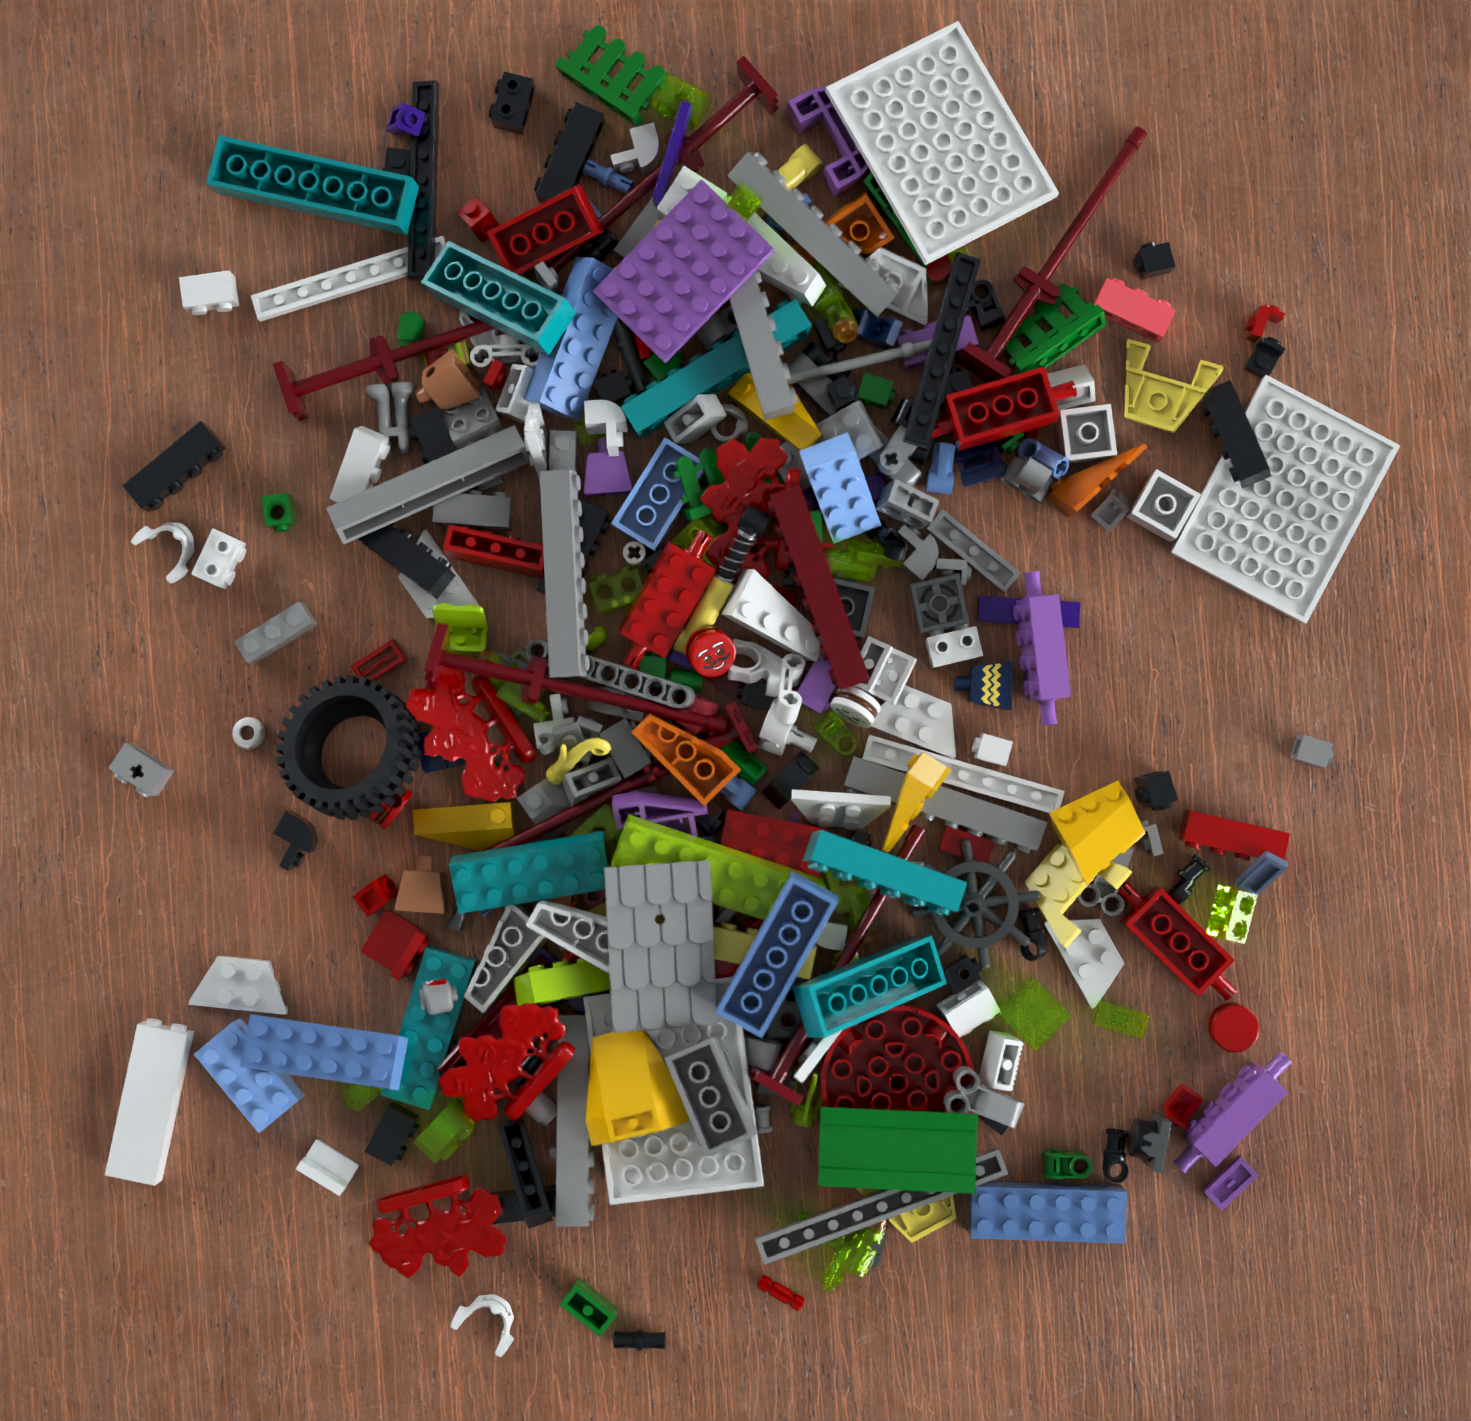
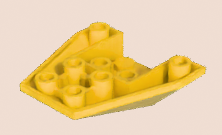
M646 1031L611 1032L592 1037L586 1107V1124L591 1146L657 1132L691 1121L669 1068Z

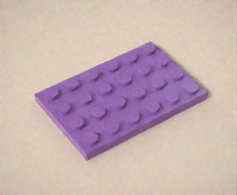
M701 179L593 292L666 363L775 250Z

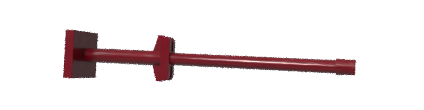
M745 56L736 62L738 78L745 87L689 137H684L676 167L682 162L685 167L695 173L698 172L699 167L703 168L705 163L698 149L755 98L771 115L779 109L776 105L778 103L777 93ZM672 130L664 137L667 146ZM662 163L598 219L603 230L614 223L656 185ZM599 235L561 253L545 265L548 268L552 267L557 273Z
M1136 126L1128 136L1124 146L1040 272L1037 274L1028 267H1023L1019 274H1016L1013 280L1024 293L985 352L971 342H968L956 362L957 364L968 369L969 372L986 383L1008 377L1012 369L997 359L1036 301L1051 306L1057 301L1055 299L1060 294V289L1050 283L1049 279L1134 152L1142 144L1147 135L1144 129Z
M563 291L556 294L562 296ZM477 321L391 351L387 340L379 335L376 338L369 339L370 357L296 381L293 371L283 361L273 363L272 365L288 412L292 413L295 418L297 417L298 421L309 418L302 395L376 371L385 385L390 384L389 379L392 382H396L399 379L395 366L396 362L496 328L482 321Z
M443 623L437 624L424 671H427L425 675V681H427L426 689L435 691L437 690L444 666L521 685V701L527 703L528 699L531 705L538 703L541 689H546L705 727L707 730L720 733L725 732L728 719L545 676L547 659L544 657L533 656L525 670L448 652L450 645L448 625Z
M735 702L725 706L734 724L725 728L724 733L717 732L702 740L719 749L741 738L748 753L753 754L760 750ZM660 761L653 765H647L642 768V772L481 851L526 844L612 801L613 795L628 793L646 783L657 782L661 777L671 772Z
M915 824L912 825L896 857L908 861L926 831ZM881 889L876 890L831 971L851 962L887 899V896L880 894ZM802 1019L769 1076L748 1065V1076L797 1106L801 1103L803 1096L783 1085V1082L808 1040Z

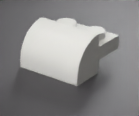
M868 636L861 655L869 674V680L853 686L896 705L917 659Z

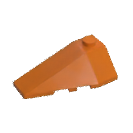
M649 714L631 732L704 806L741 771L722 750L652 714Z

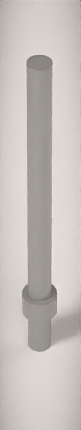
M931 340L915 344L908 342L901 344L899 348L790 373L791 378L787 379V383L793 384L901 357L904 359L912 358L914 354L928 351Z

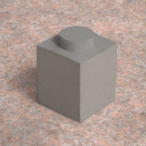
M1297 735L1290 759L1316 768H1326L1334 756L1333 744L1307 735Z

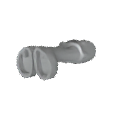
M412 382L391 384L395 403L396 427H392L390 386L385 384L366 386L367 396L375 400L379 416L378 433L390 438L387 444L390 446L387 456H392L391 436H398L401 455L409 454L410 438L412 435L408 425L407 404L408 398L414 391V384Z

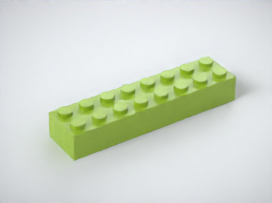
M628 814L611 861V867L710 860L712 903L765 920L791 871L826 888L822 878Z

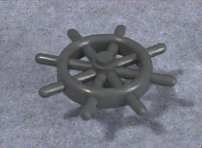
M963 839L961 841L963 862L951 867L944 873L954 878L963 873L966 875L968 892L964 891L958 912L963 911V913L953 926L949 924L944 914L941 916L927 911L929 906L914 907L910 910V915L915 918L933 915L938 928L945 935L936 948L939 958L944 956L954 942L964 947L977 948L980 967L986 970L990 967L987 947L999 942L1007 934L1023 946L1030 944V938L1015 928L1014 924L1018 916L1019 903L1037 901L1041 899V893L1036 890L1017 893L1013 881L1005 873L1017 857L1014 850L1008 851L1000 863L995 866L988 862L973 860L971 842L969 839ZM927 862L923 865V867L940 872ZM975 872H983L990 875L979 891ZM998 882L1003 886L1007 894L987 897ZM1008 905L1006 918L1003 919L988 907ZM982 916L996 925L998 929L985 935ZM971 918L973 919L975 937L961 933Z

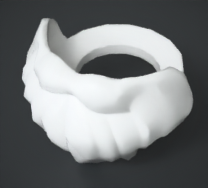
M723 404L722 407L726 414L738 419L736 429L732 435L725 437L717 432L715 425L711 428L714 438L720 442L736 439L740 434L746 435L748 420L745 413L738 406Z

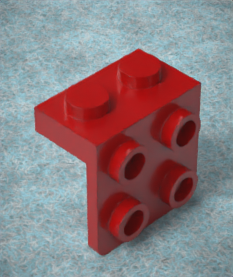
M386 910L362 947V953L392 971L390 976L399 981L405 976L408 978L416 966L413 962L417 955L421 956L429 945V942L426 940L430 934L393 911Z

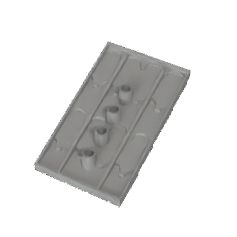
M710 860L604 868L612 1033L716 1025V982ZM655 917H662L664 923L661 925L657 924Z

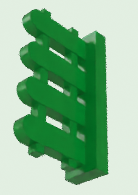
M596 25L590 31L586 29L582 34L585 38L576 51L570 50L567 54L570 59L566 61L560 56L554 65L562 77L635 127H639L644 121L640 111L642 109L647 111L650 107L649 99L658 88L662 90L665 87L663 80L666 74L663 67L655 65L648 72L643 68L646 64V59L641 52H634L628 58L624 55L626 45L622 39L617 38L610 44L604 42L607 33L603 26ZM601 48L604 50L603 54L595 65H592L589 61L596 51ZM618 61H620L624 65L613 79L608 75ZM586 69L589 73L585 74L582 70ZM639 74L643 77V80L632 92L628 88ZM605 82L608 84V87L606 88L601 84ZM624 95L628 100L625 101L621 97Z
M1067 284L1058 285L1060 294L1055 304L1051 306L1036 301V314L1031 318L1028 315L1005 347L1004 351L1011 358L1009 360L1010 365L1013 368L1016 366L1018 374L1044 366L1046 369L1107 325L1104 310L1098 304L1096 306L1092 302L1086 304L1078 296L1080 292L1076 286L1070 288ZM1064 305L1073 315L1066 319L1057 309ZM1044 320L1052 330L1045 333L1037 323ZM997 329V330L994 332V337H995V335L997 334V332L999 331V329ZM1023 334L1031 345L1024 348L1016 338Z
M749 432L746 435L745 441L747 446L745 448L748 452L762 438L758 432ZM704 448L700 451L699 463L693 464L692 460L685 456H681L676 460L677 471H674L673 475L674 478H680L685 493L681 500L682 503H688L689 506L682 509L685 519L695 520L711 514L713 509L707 507L700 500V497L711 485L723 484L725 482L721 471L717 468L715 451L710 448ZM703 469L708 487L704 489L700 488L696 476V471ZM775 476L780 484H784L782 477ZM764 478V482L772 484L770 478Z

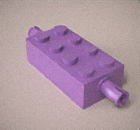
M1040 571L1023 573L1026 596H1024V599L1016 600V605L1013 607L1014 619L1019 622L1016 640L1018 646H1021L1022 656L1019 657V666L1021 671H1024L1025 681L1022 682V691L1024 696H1027V701L1039 703L1041 725L1058 724L1054 701H1057V698L1071 697L1059 594L1046 596L1042 594Z
M1279 1051L1265 1068L1263 1066L1259 1067L1254 1063L1250 1066L1245 1065L1238 1072L1239 1077L1232 1084L1228 1083L1222 1088L1220 1097L1215 1102H1209L1203 1108V1114L1197 1120L1194 1119L1188 1123L1189 1127L1182 1136L1188 1141L1187 1144L1189 1146L1173 1162L1184 1173L1200 1157H1205L1216 1167L1288 1093L1277 1082V1077L1292 1064L1291 1060Z

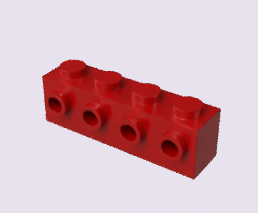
M449 524L443 545L445 557L539 579L543 578L545 574L543 544L538 542L529 543L521 541L516 537H503L490 531L481 532L472 530L467 526Z
M1184 810L1178 840L1186 841V847L1200 849L1201 845L1209 846V852L1225 855L1226 851L1235 852L1234 858L1250 861L1251 856L1259 858L1265 851L1285 860L1290 833Z

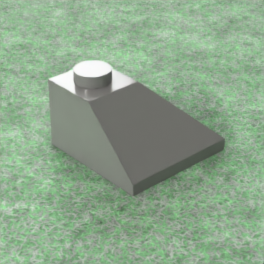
M547 778L517 798L535 824L572 807L562 784L554 785ZM576 819L546 833L545 836L550 839Z

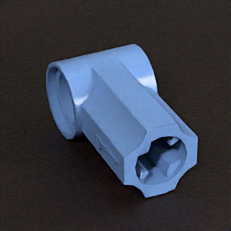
M1032 438L1025 439L1019 446L1018 454L1021 459L1026 461L1031 457L1052 470L1051 475L1055 478L1066 474L1069 468V459Z
M944 442L933 444L931 467L928 470L926 480V492L951 495L954 482V472L952 470L955 445Z
M735 776L720 792L725 795L724 798L742 811L756 794L757 790L740 777L737 778Z

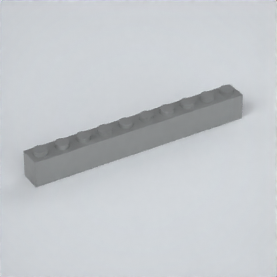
M992 1148L976 1154V1186L1008 1175L999 1149ZM881 1189L757 1235L755 1240L765 1265L957 1193Z

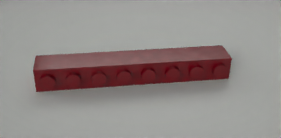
M800 483L771 493L769 495L771 500L767 501L771 515H777L780 523L776 525L780 540L785 539L789 549L785 550V554L789 564L794 563L797 573L793 574L798 589L803 588L806 597L802 598L806 612H812L815 621L811 622L815 636H821L823 646H820L824 661H830L832 669L828 670L833 685L838 684L839 689L842 690L869 680V674Z

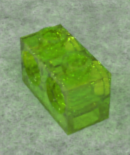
M631 566L617 570V575L608 577L607 574H602L594 577V582L588 583L598 614L633 604L643 586L638 569L632 570ZM627 579L636 581V588L632 592H626L622 588L623 582ZM604 586L612 589L611 597L606 600L600 599L598 595L599 590Z
M1218 885L1206 932L1218 938L1245 944L1258 895Z

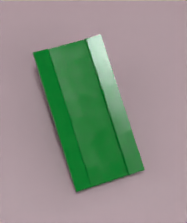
M821 1107L818 1186L975 1194L978 1114Z

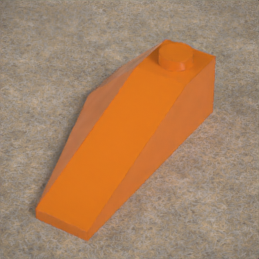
M868 190L862 192L824 220L829 225L834 223L843 232L841 237L845 241L849 242L852 240L862 250L859 253L860 255L875 252L895 238L881 210ZM797 241L791 245L814 269L822 267Z
M1145 444L1137 446L1073 474L1066 480L1061 477L1050 487L1053 492L1048 497L1067 518L1071 517L1091 500L1101 488L1107 485L1120 471L1138 457L1147 446Z

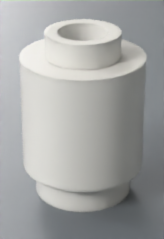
M543 1092L525 1110L538 1124L541 1122L544 1126L550 1123L557 1115L556 1104Z

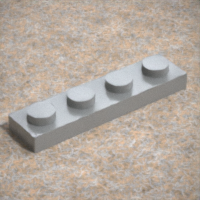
M943 509L926 529L962 560H968V565L1002 593H1005L1021 574Z

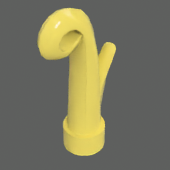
M590 738L573 747L567 753L566 745L562 744L557 762L547 769L546 777L552 784L561 785L564 775L568 774L588 751L594 755L603 756L609 753L611 746L604 739Z

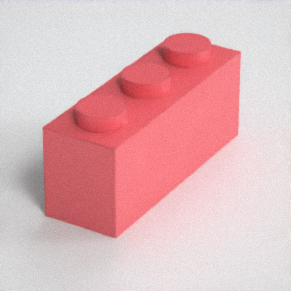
M1106 278L1093 303L1095 306L1098 304L1104 310L1106 319L1156 342H1159L1164 337L1176 309L1171 308V304L1161 299L1156 301L1148 297V294L1141 289L1135 288L1133 290L1126 287L1125 283L1117 278Z

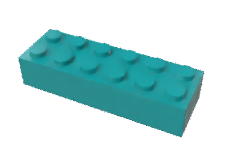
M447 241L421 281L422 285L433 297L547 355L551 353L576 314V311L566 298L450 241Z
M823 830L812 832L802 860L808 863L807 868L821 873L822 871L833 872L832 877L842 881L856 880V885L868 890L881 889V895L890 898H900L901 896L905 898L904 903L915 907L929 906L927 911L941 916L942 914L949 915V912H958L967 885L965 881Z
M604 831L455 855L451 857L449 863L459 914L605 890L604 868L610 867Z
M932 935L911 937L794 986L792 989L807 1037L825 1038L944 986L947 982Z
M429 945L425 948L398 1035L408 1038L399 1091L382 1088L381 1096L430 1110L434 1105L439 1090L438 1080L441 1077L437 1067L449 1055L466 1002L464 995L474 976L479 959L434 945ZM446 978L450 986H456L458 1001H453V1009L451 1011L430 1015L426 1009L422 1010L419 989H423V984L427 981Z

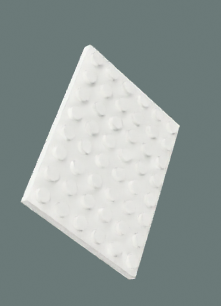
M959 21L826 87L825 92L925 265L1049 202L1059 194Z
M1265 375L1249 402L1245 414L1269 465L1271 477L1242 488L1239 481L1234 483L1229 468L1232 467L1230 460H1224L1221 455L1170 554L1302 624H1307L1400 445L1276 379Z
M732 977L715 979L716 1008ZM610 993L583 997L590 1054L592 1037L612 1032ZM717 1014L716 1025L646 1030L663 1059L717 1035L756 1126L742 1027ZM691 1121L661 1131L602 1144L610 1205L764 1185L757 1134L708 1157L704 1154Z

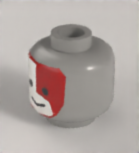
M446 978L427 981L423 984V989H419L422 1010L426 1009L430 1015L449 1012L453 1009V1001H458L456 986H450Z

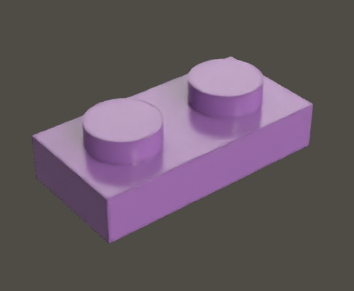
M1238 1155L1202 1191L1222 1211L1259 1175Z

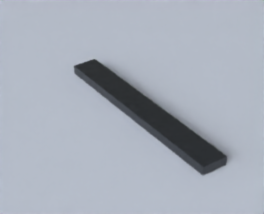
M437 80L413 82L412 107L425 112V117L419 136L411 135L410 177L418 184L419 190L408 235L407 278L410 281L423 280L435 261L439 83Z
M960 252L955 254L903 438L905 443L924 449L929 447L981 259Z

